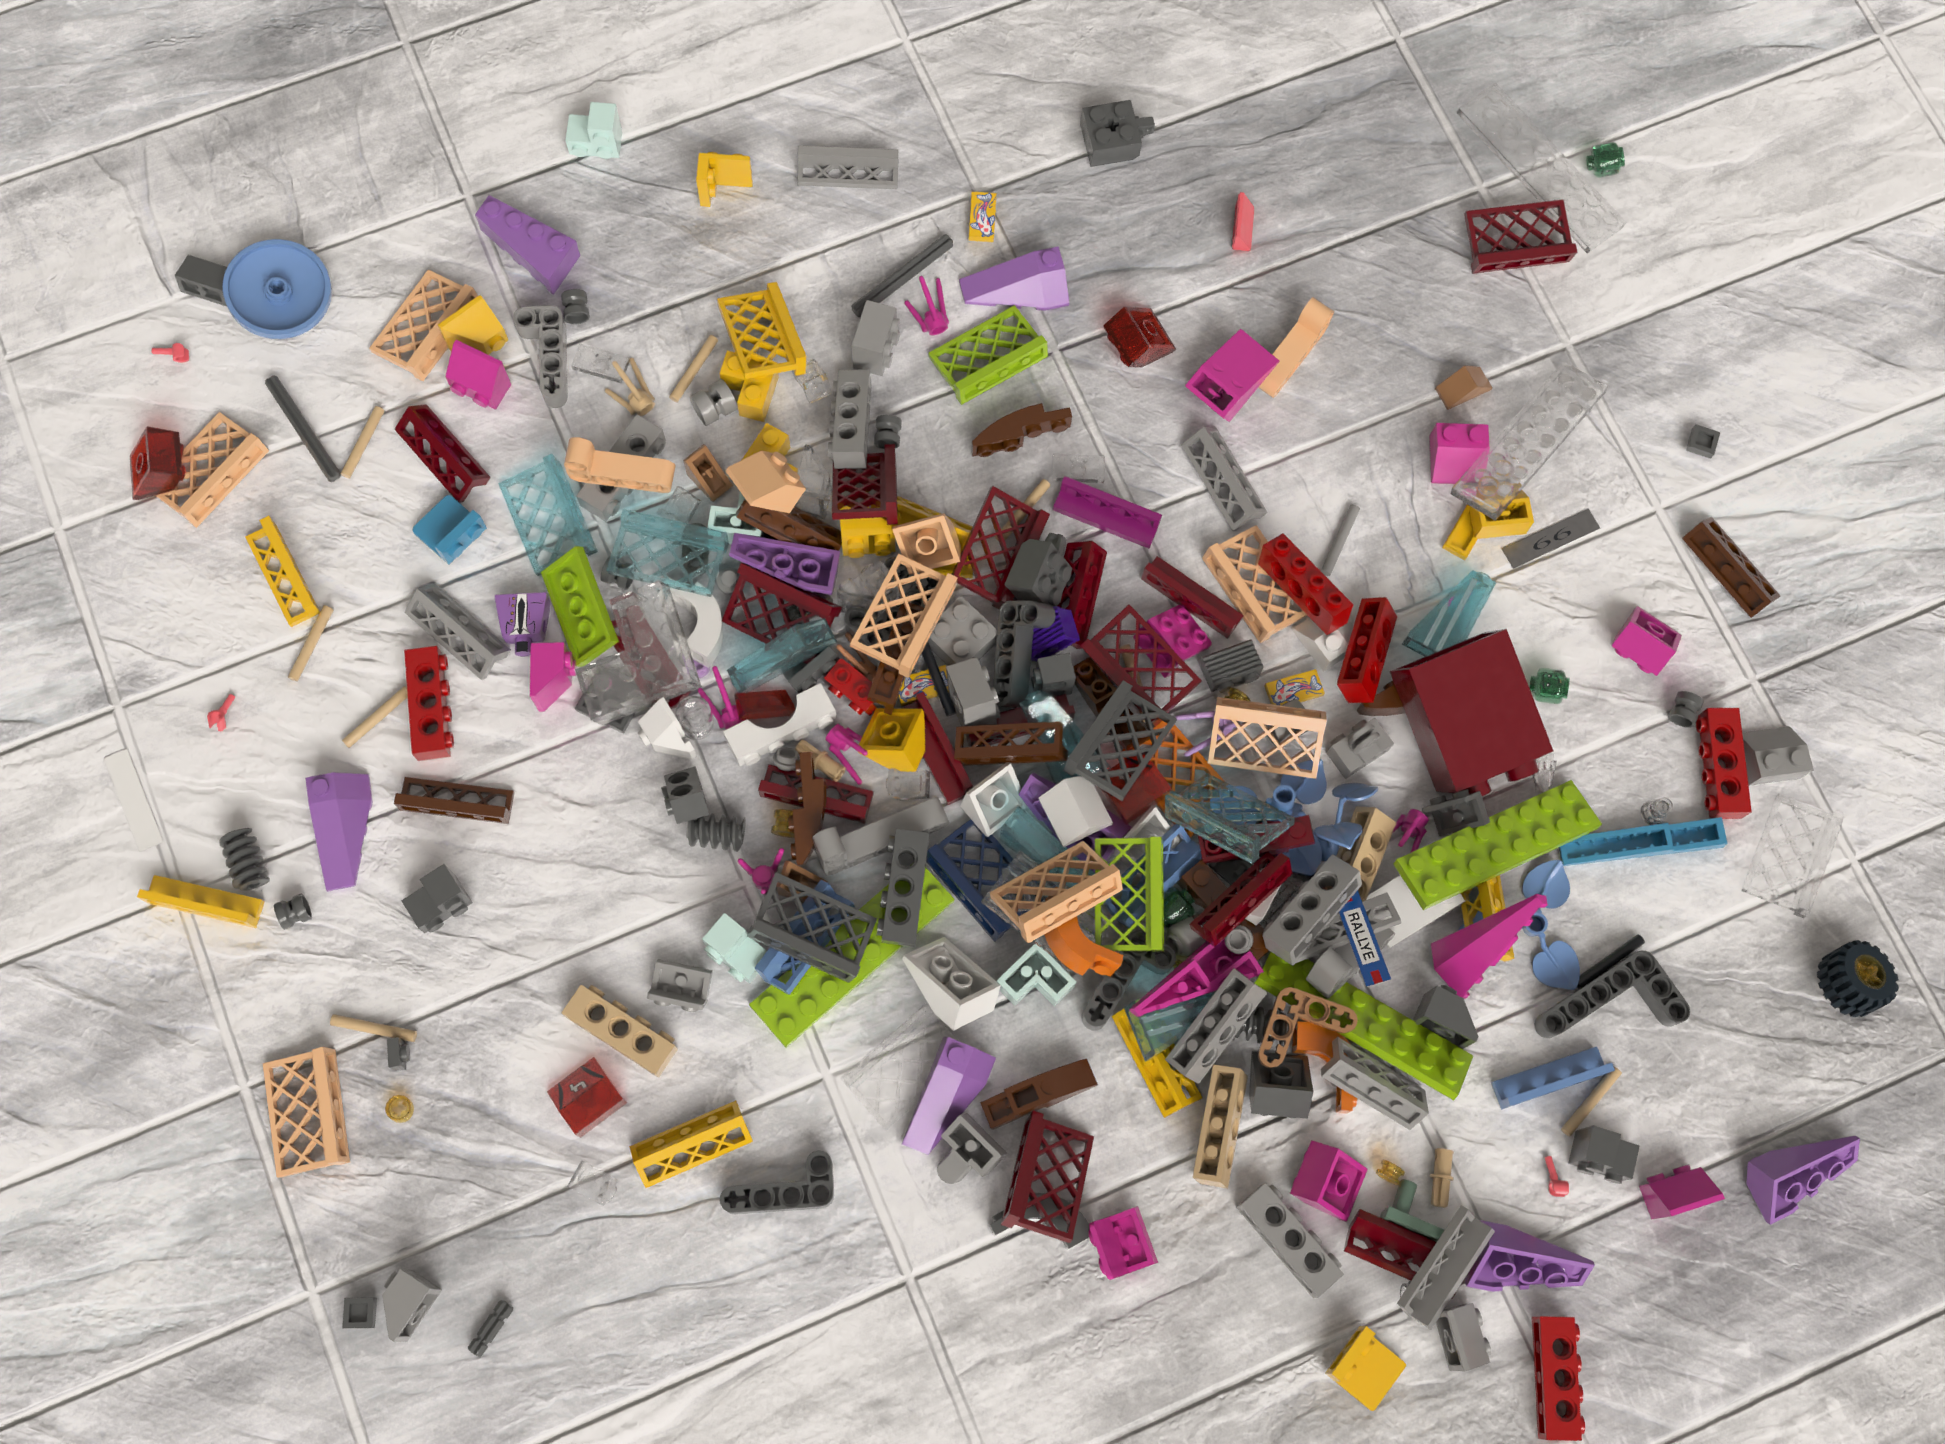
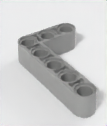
M935 797L843 836H839L837 829L831 827L816 833L812 839L826 876H829L886 853L888 851L889 836H895L896 829L931 834L946 827L950 822L939 798Z

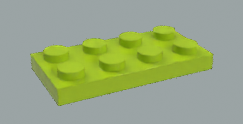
M575 546L544 569L541 574L569 650L572 652L573 660H576V667H584L618 643L619 640L584 548Z

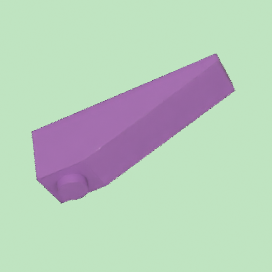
M734 533L729 556L803 590L832 595L838 573L840 551Z
M1032 773L1018 795L1037 819L1047 825L1052 832V838L1057 842L1059 839L1038 799L1057 784ZM1107 810L1113 822L1112 825L1064 848L1067 850L1084 841L1095 851V839L1124 838L1132 827ZM1101 845V857L1108 862L1114 854L1116 847L1114 845ZM1082 852L1073 857L1072 860L1086 861L1087 856ZM1089 869L1088 875H1094L1095 869Z

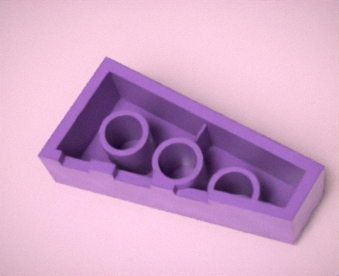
M488 195L475 214L481 231L502 250L507 251L519 265L527 269L531 276L540 281L552 295L555 294L580 257L576 240Z

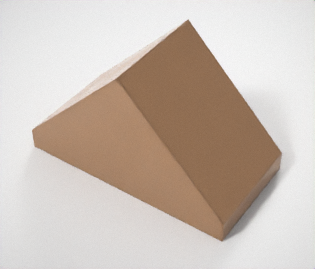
M1463 366L1439 384L1435 390L1447 410L1492 390L1493 387L1480 367Z
M703 444L683 460L687 476L712 502L733 486L706 445Z
M785 861L781 874L807 887L814 889L820 880L828 883V881L790 861ZM777 883L778 895L787 898L792 896L788 886ZM808 896L799 898L800 902L804 903Z

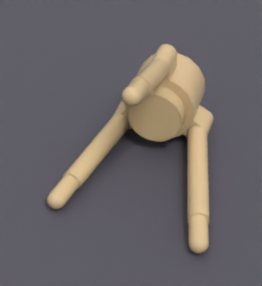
M630 358L629 362L642 390L636 389L619 364L613 361L612 365L632 392L628 396L630 401L628 403L608 388L605 389V393L624 406L631 415L637 413L639 416H644L649 413L655 406V398L650 393L634 359Z

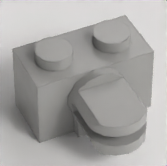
M1376 718L1369 722H1366L1365 719L1352 727L1353 732L1346 737L1344 734H1341L1330 742L1332 746L1326 754L1345 779L1388 752L1394 745Z
M968 1113L961 1114L941 1135L952 1149L939 1162L937 1167L938 1176L945 1183L954 1184L960 1182L973 1168L983 1177L988 1175L1008 1153Z

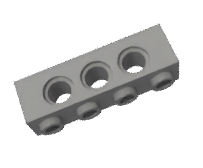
M838 370V381H833V396H836V401L831 402V414L835 419L830 421V437H833V442H828V457L833 458L835 469L866 468L872 391L870 370Z
M636 414L609 452L653 458L655 454H660L665 447L666 440L663 429ZM637 446L644 447L642 451H633V449ZM585 483L576 497L582 508L606 522L610 516H614L621 506L620 502L625 495H630L634 489L614 487L612 492L604 493L603 490L609 486Z
M1333 854L1327 861L1321 862L1316 869L1315 875L1301 885L1297 896L1292 901H1288L1283 906L1281 914L1274 922L1271 921L1265 927L1263 939L1266 949L1293 966L1361 887L1360 871ZM1327 886H1332V887H1333V888H1331V889H1329V890H1324V889H1323L1324 887H1327ZM1310 906L1316 907L1312 910H1306V908ZM1293 926L1298 927L1296 930H1288L1290 927Z
M1233 968L1165 1060L1185 1077L1199 1084L1267 992L1247 976Z
M1264 1183L1236 1208L1312 1298H1319L1344 1275L1339 1269L1342 1265L1332 1253L1326 1254L1320 1247L1322 1241L1312 1230L1307 1231L1300 1222L1303 1219L1292 1207L1288 1209L1281 1201L1283 1196L1274 1185L1268 1186L1267 1183ZM1268 1208H1274L1278 1212L1279 1219L1276 1224L1267 1221L1265 1214ZM1288 1230L1294 1231L1298 1236V1243L1294 1247L1289 1246L1285 1241V1234ZM1308 1253L1314 1254L1317 1258L1318 1263L1314 1270L1309 1269L1305 1265L1304 1260Z

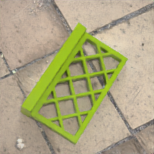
M1014 305L930 351L928 356L954 390L956 399L962 405L1047 358L1048 346L1045 338L1042 335L1038 336ZM1014 316L1018 321L1017 327L1003 325L1004 320ZM988 329L997 331L995 339L982 337V333ZM1001 331L1014 333L1013 342L999 340ZM1019 334L1030 336L1032 339L1026 344L1017 343ZM966 341L974 342V350L960 349L961 344ZM979 344L993 345L991 354L977 352ZM997 346L1011 348L1010 353L1004 356L995 355ZM945 353L953 355L951 363L941 362L938 357ZM958 355L971 357L969 366L956 364ZM976 358L989 360L988 365L983 368L973 367ZM954 370L967 372L966 377L958 382L952 377Z
M1162 837L1095 839V852L1100 857L1101 845H1114L1120 851L1108 864L1109 866L1115 864L1123 855L1134 865L1123 878L1121 877L1122 884L1124 883L1134 893L1133 897L1123 906L1117 899L1111 896L1110 898L1121 909L1110 920L1101 913V906L1106 900L1095 905V943L1112 951L1164 952ZM1118 845L1127 846L1122 850ZM1133 845H1145V856L1138 863L1126 854ZM1144 862L1145 871L1140 867ZM1137 869L1145 876V884L1138 891L1126 881ZM1145 889L1146 900L1140 895ZM1137 897L1146 905V912L1138 920L1126 909ZM1123 911L1135 922L1124 934L1113 924ZM1101 917L1107 922L1103 927ZM1145 917L1146 928L1140 923ZM1137 925L1146 932V945H1134L1127 938ZM1111 926L1121 937L1113 945H1102V933ZM1123 940H1125L1129 945H1119V944H1120Z

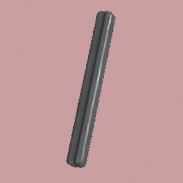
M947 234L941 236L852 304L851 307L857 317H861L866 300L877 303L882 302L953 247V240Z
M273 375L266 379L265 385L328 481L334 482L339 479L341 474L279 378Z

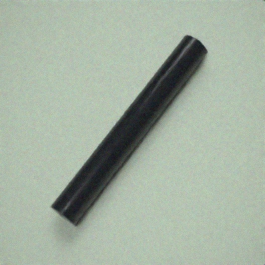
M927 642L921 654L946 717L957 712L930 645Z
M1637 934L1581 974L1577 988H1582L1645 943L1643 937Z

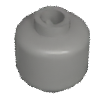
M1183 917L1168 927L1165 938L1166 944L1174 950L1176 955L1185 958L1189 957L1206 942L1205 939L1190 928L1189 924L1195 919L1194 917Z

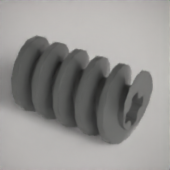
M711 813L708 821H705L704 816L697 818V820L687 821L686 837L688 838L689 845L694 847L699 839L702 848H705L710 841L712 849H717L721 842L722 849L728 850L732 843L733 850L738 852L744 841L746 818L744 817L741 825L738 824L736 816H733L730 823H727L725 815H722L720 821L716 822L715 815Z
M252 828L231 831L219 840L220 846L224 848L222 854L227 858L225 864L228 868H231L229 876L234 878L232 886L240 890H252L270 882L269 877H260L261 874L267 871V868L257 867L264 859L261 856L254 857V854L260 852V847L250 846L257 841V837L247 836L252 832Z
M1258 1007L1255 1013L1252 1012L1237 1032L1235 1038H1238L1242 1031H1244L1247 1041L1251 1039L1253 1034H1256L1257 1043L1260 1044L1272 1010L1270 1009L1264 1015L1263 1007ZM1282 1019L1274 1021L1272 1026L1274 1033L1279 1036L1285 1035L1287 1032L1286 1021ZM1268 1036V1041H1275V1039ZM1278 1041L1283 1046L1284 1041Z

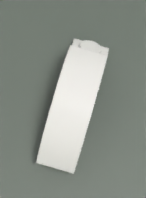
M668 577L663 584L665 597L690 611L697 619L694 631L684 643L686 655L709 668L719 654L723 642V624L719 605L710 591L702 584L697 582L691 589L683 581L678 580L676 582Z

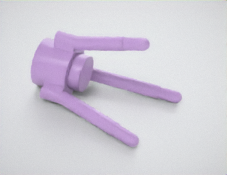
M1215 711L1176 715L1175 718L1177 720H1190L1212 717L1213 723ZM1221 718L1219 720V728L1225 736L1232 731V728H1237L1232 720ZM1217 734V740L1221 739L1219 734ZM1211 737L1186 751L1184 756L1188 757L1210 745Z

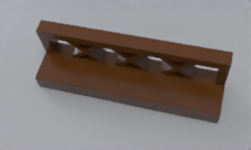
M745 499L736 512V518L780 541L837 551L842 547L841 531L796 506H794L790 513L750 506Z
M1712 516L1701 521L1682 537L1750 618L1780 597V594Z
M908 602L912 614L923 611L925 608ZM904 603L900 605L896 619L908 615ZM910 621L896 624L900 637L911 634L913 631ZM893 628L888 640L896 638ZM898 643L887 646L884 649L887 656L896 660L901 654ZM880 661L867 700L884 705V713L892 715L905 676L899 674L898 669Z
M1055 721L956 727L954 759L960 761L964 766L1005 764L1007 762L1013 764L1067 761L1068 750L1062 745L1063 723ZM1055 729L1054 743L1043 744L1038 739L1046 730ZM1020 731H1027L1031 737L1023 745H1017L1012 740ZM994 732H1000L1005 737L997 746H991L986 741ZM964 734H975L979 738L972 747L963 748Z
M404 777L401 794H395L394 805L400 811L509 824L515 792L513 790ZM410 786H422L427 793L424 796L409 795ZM427 787H432L434 789L429 791ZM442 789H448L454 797L447 800L434 798L433 795ZM454 790L461 792L459 794H456ZM469 792L477 793L481 801L470 803L462 802L460 799ZM481 794H488V796L483 798ZM496 796L506 797L505 807L489 805L487 802Z

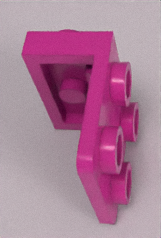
M1177 605L1147 620V623L1183 661L1207 650L1212 645L1206 633L1182 605ZM1140 635L1139 646L1141 649H1154V638L1151 635ZM1158 643V649H1164V648ZM1146 654L1153 663V654ZM1157 654V668H1172V657L1169 654ZM1160 672L1164 678L1171 675V673Z
M1138 1206L1089 1223V1238L1093 1246L1097 1248L1100 1257L1099 1267L1109 1280L1158 1263Z

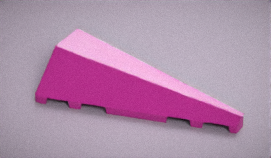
M1535 894L1431 943L1434 970L1449 987L1457 991L1456 995L1464 999L1468 998L1470 995L1468 990L1473 984H1480L1484 979L1482 974L1489 966H1495L1517 941V933L1522 927L1530 926L1533 922L1532 916L1539 908H1545L1548 905L1546 896Z
M1225 938L1215 947L1206 941L1129 1010L1136 1017L1216 991L1233 968L1249 979L1259 976L1264 971L1251 951L1242 954L1233 953L1227 948Z

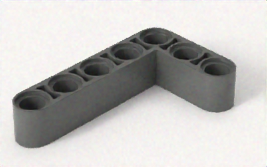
M1638 951L1539 1015L1535 1020L1534 1026L1536 1032L1543 1038L1557 1036L1632 986L1637 990L1657 1020L1664 1026L1672 1027L1686 1021L1690 1016V1007L1656 958L1650 952ZM1635 959L1643 963V971L1636 968ZM1613 974L1620 976L1622 980L1621 986L1614 983ZM1653 982L1660 987V995L1652 990ZM1591 988L1599 992V1001L1592 998ZM1569 1003H1573L1577 1007V1016L1570 1013L1568 1009ZM1669 1006L1676 1009V1019L1670 1015ZM1547 1017L1555 1022V1031L1547 1027Z

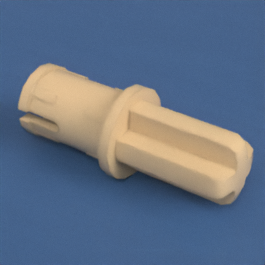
M805 740L799 741L796 745L795 750L798 754L800 752H812L815 770L818 769L825 773L834 782L839 781L844 775L846 768L828 756L827 751L821 752Z
M1435 1149L1434 1172L1430 1174V1177L1433 1178L1431 1204L1435 1207L1445 1208L1448 1206L1450 1181L1454 1180V1177L1451 1176L1454 1154L1452 1150Z

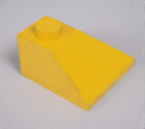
M481 295L438 324L450 351H452L455 340H458L489 355L493 351L500 350L508 341L504 328Z
M876 708L859 743L868 752L865 757L891 771L916 772L925 753L923 709L894 708L892 715L884 713L885 708Z

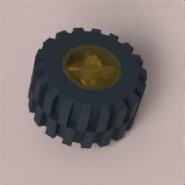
M1854 940L1822 958V961L1818 964L1817 978L1820 979L1818 983L1819 988L1823 989V996L1826 1000L1829 999L1831 1001V1006L1835 1009L1839 1008L1840 1013L1844 1015L1849 1013L1851 1017H1863L1891 1003L1897 996L1895 992L1899 989V985L1896 983L1899 980L1898 974L1894 972L1895 967L1893 963L1889 962V957L1885 953L1882 954L1880 948L1876 945L1872 947L1870 942L1867 941L1861 943L1860 940Z

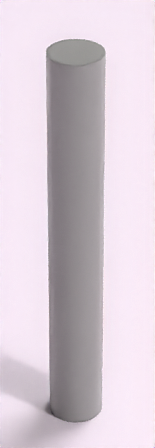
M1350 505L1321 569L1325 576L1331 575L1360 508L1356 505Z

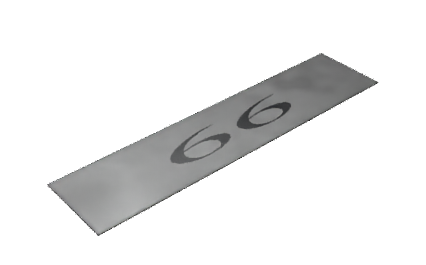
M1587 509L1502 548V551L1514 569L1600 529L1590 510Z

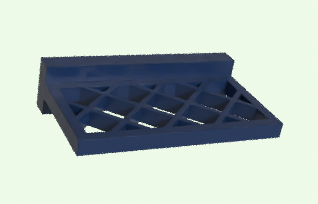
M970 819L939 844H935L927 850V864L994 942L1015 925L1011 920L1006 923L999 915L997 904L992 899L985 898L981 894V885L997 886L998 888L1007 883L1001 881L1002 869L1013 870L1017 877L1025 873L992 834L989 837L985 836ZM973 825L981 833V842L966 840V831ZM949 844L961 845L960 858L950 857L943 848ZM965 846L980 847L979 860L964 858ZM984 848L995 849L999 854V861H983ZM964 864L979 866L978 879L969 878L963 873ZM983 866L998 868L997 881L982 879ZM1033 881L1026 883V886L1037 887ZM1042 895L1040 902H1044L1047 897ZM1023 909L1020 913L1017 912V914L1021 916L1031 909Z

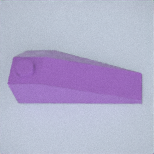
M1059 246L1033 251L959 279L965 304L996 306L997 304L1015 305L1019 309H1021V306L1035 307L1036 310L1042 311L1069 306L1066 273Z
M336 772L306 777L308 804L326 891L356 886L362 857L363 839L367 832V819L373 803L370 777L368 774Z
M943 1037L902 1145L929 1155L942 1139L941 1135L966 1110L986 1085L996 1057L950 1037Z
M1855 1135L1773 1150L1748 1161L1746 1184L1765 1221L1771 1225L1793 1214L1799 1209L1797 1203L1806 1195L1812 1198L1818 1193L1817 1188L1826 1179L1833 1181L1857 1162L1860 1138Z
M1480 1220L1490 1226L1495 1232L1466 1275L1465 1284L1466 1287L1492 1292L1502 1291L1504 1286H1518L1519 1290L1529 1289V1285L1546 1284L1548 1288L1583 1286L1595 1264L1590 1259L1510 1226Z

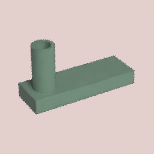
M1402 1179L1392 1207L1389 1206L1383 1210L1380 1218L1437 1242L1445 1230L1409 1215L1417 1184Z

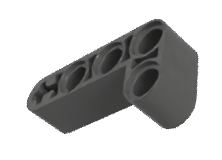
M930 577L920 580L924 591L928 590L929 585L932 587L931 589H934L933 587L938 583V581ZM916 583L905 592L906 597L920 593ZM922 598L913 600L920 603V606L925 607ZM900 605L890 607L892 616L895 619ZM859 606L849 608L844 616L846 631L852 637H854L859 626L852 625L850 621L854 618L863 620L867 613L864 608ZM886 610L877 619H874L875 625L889 621ZM892 626L878 630L882 642L888 640ZM874 632L863 634L859 642L866 646L874 645L868 641L869 638L875 636Z
M1006 601L1001 605L998 615L993 687L999 699V703H996L997 705L1019 708L1026 704L1029 693L1033 628H1049L1055 621V610L1051 605L1034 601Z
M1141 930L1134 931L1128 936V939L1130 941L1139 939L1146 945V932ZM1164 943V952L1119 951V954L1124 955L1122 962L1130 966L1131 973L1122 975L1116 970L1111 977L1104 976L1083 1011L1082 1022L1084 1026L1092 1031L1103 1028L1141 965L1156 974L1168 973L1176 961V954L1170 946ZM1155 955H1166L1169 959V964L1167 966L1157 964ZM1112 986L1115 988L1117 997L1113 999L1106 998L1102 992L1103 987ZM1099 1004L1103 1005L1104 1008L1099 1015L1100 1019H1097L1095 1022L1091 1021L1092 1015L1090 1013H1094Z
M824 1151L812 1152L806 1160L807 1181L727 1187L720 1195V1204L730 1214L828 1207L834 1200V1176L831 1157ZM817 1157H823L828 1162L826 1170L820 1173L813 1171L811 1167L813 1160ZM819 1186H824L829 1190V1196L824 1202H817L813 1199V1192ZM795 1188L800 1192V1198L795 1204H788L784 1200V1194L788 1189ZM766 1190L771 1195V1200L766 1206H758L756 1204L755 1197L759 1191ZM746 1191H750V1208H746L748 1204L746 1201L737 1202L736 1208H732V1205L726 1202L727 1199L732 1197L734 1192L738 1197L744 1198L747 1197Z

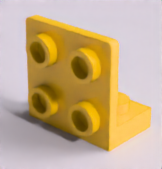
M699 153L696 182L700 206L711 207V198L716 197L717 185L753 187L750 157L742 154Z
M1359 1326L1325 1374L1367 1409L1374 1411L1403 1372L1406 1363L1374 1338L1376 1333L1370 1328Z

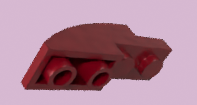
M1309 815L1257 826L1249 824L1198 835L1203 863L1262 857L1265 853L1275 855L1281 852H1289V849L1316 844Z

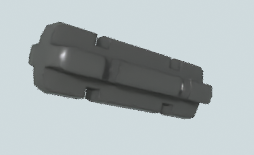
M501 1300L493 1309L495 1311L494 1314L489 1315L478 1331V1337L474 1338L469 1344L468 1350L478 1357L484 1354L488 1348L487 1344L493 1341L505 1322L503 1320L505 1318L508 1319L513 1311L512 1305L508 1302Z

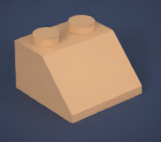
M760 451L726 469V473L750 506L790 513L806 490L799 480L800 476L787 464L786 457L778 452Z
M944 513L892 527L903 556L930 569L960 562L961 545L953 523ZM906 566L909 575L913 574L911 568Z

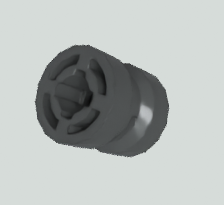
M581 289L564 291L561 294L562 305L565 306L563 311L565 322L581 324L588 321L590 315L589 309L586 307L588 302L587 293Z
M893 415L878 416L876 418L878 432L875 434L874 444L882 449H885L887 444H895V449L900 446L898 432L901 430L902 420Z
M609 556L602 568L601 581L608 584L613 582L619 588L628 590L633 582L636 566L628 562L625 564L620 563L617 558Z
M1680 691L1676 695L1674 700L1676 705L1671 709L1668 718L1676 725L1689 728L1694 727L1697 721L1696 713L1701 710L1704 701L1694 693Z
M302 893L293 896L292 900L288 902L282 900L274 904L276 917L284 930L293 927L295 922H306L312 919L310 906Z

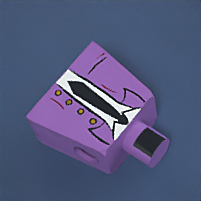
M547 593L495 595L503 639L508 644L515 643L516 656H530L531 643L543 642L545 640L551 601Z

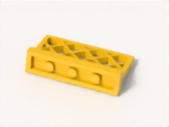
M777 282L767 283V290L717 298L718 308L745 379L791 370L794 371L795 376L806 373V354ZM763 300L765 303L761 309L751 305L753 301ZM735 305L740 307L737 313L727 310L725 306ZM747 310L756 314L753 320L743 317L742 314ZM763 317L772 321L769 327L759 324L758 321ZM736 322H739L747 327L742 332L733 328ZM752 329L763 333L760 339L749 335ZM768 336L779 340L776 346L765 342ZM745 340L754 344V347L751 350H747L740 345ZM760 347L771 352L767 358L756 354ZM776 355L786 358L787 362L777 363L772 360ZM752 359L762 365L749 369L747 364Z

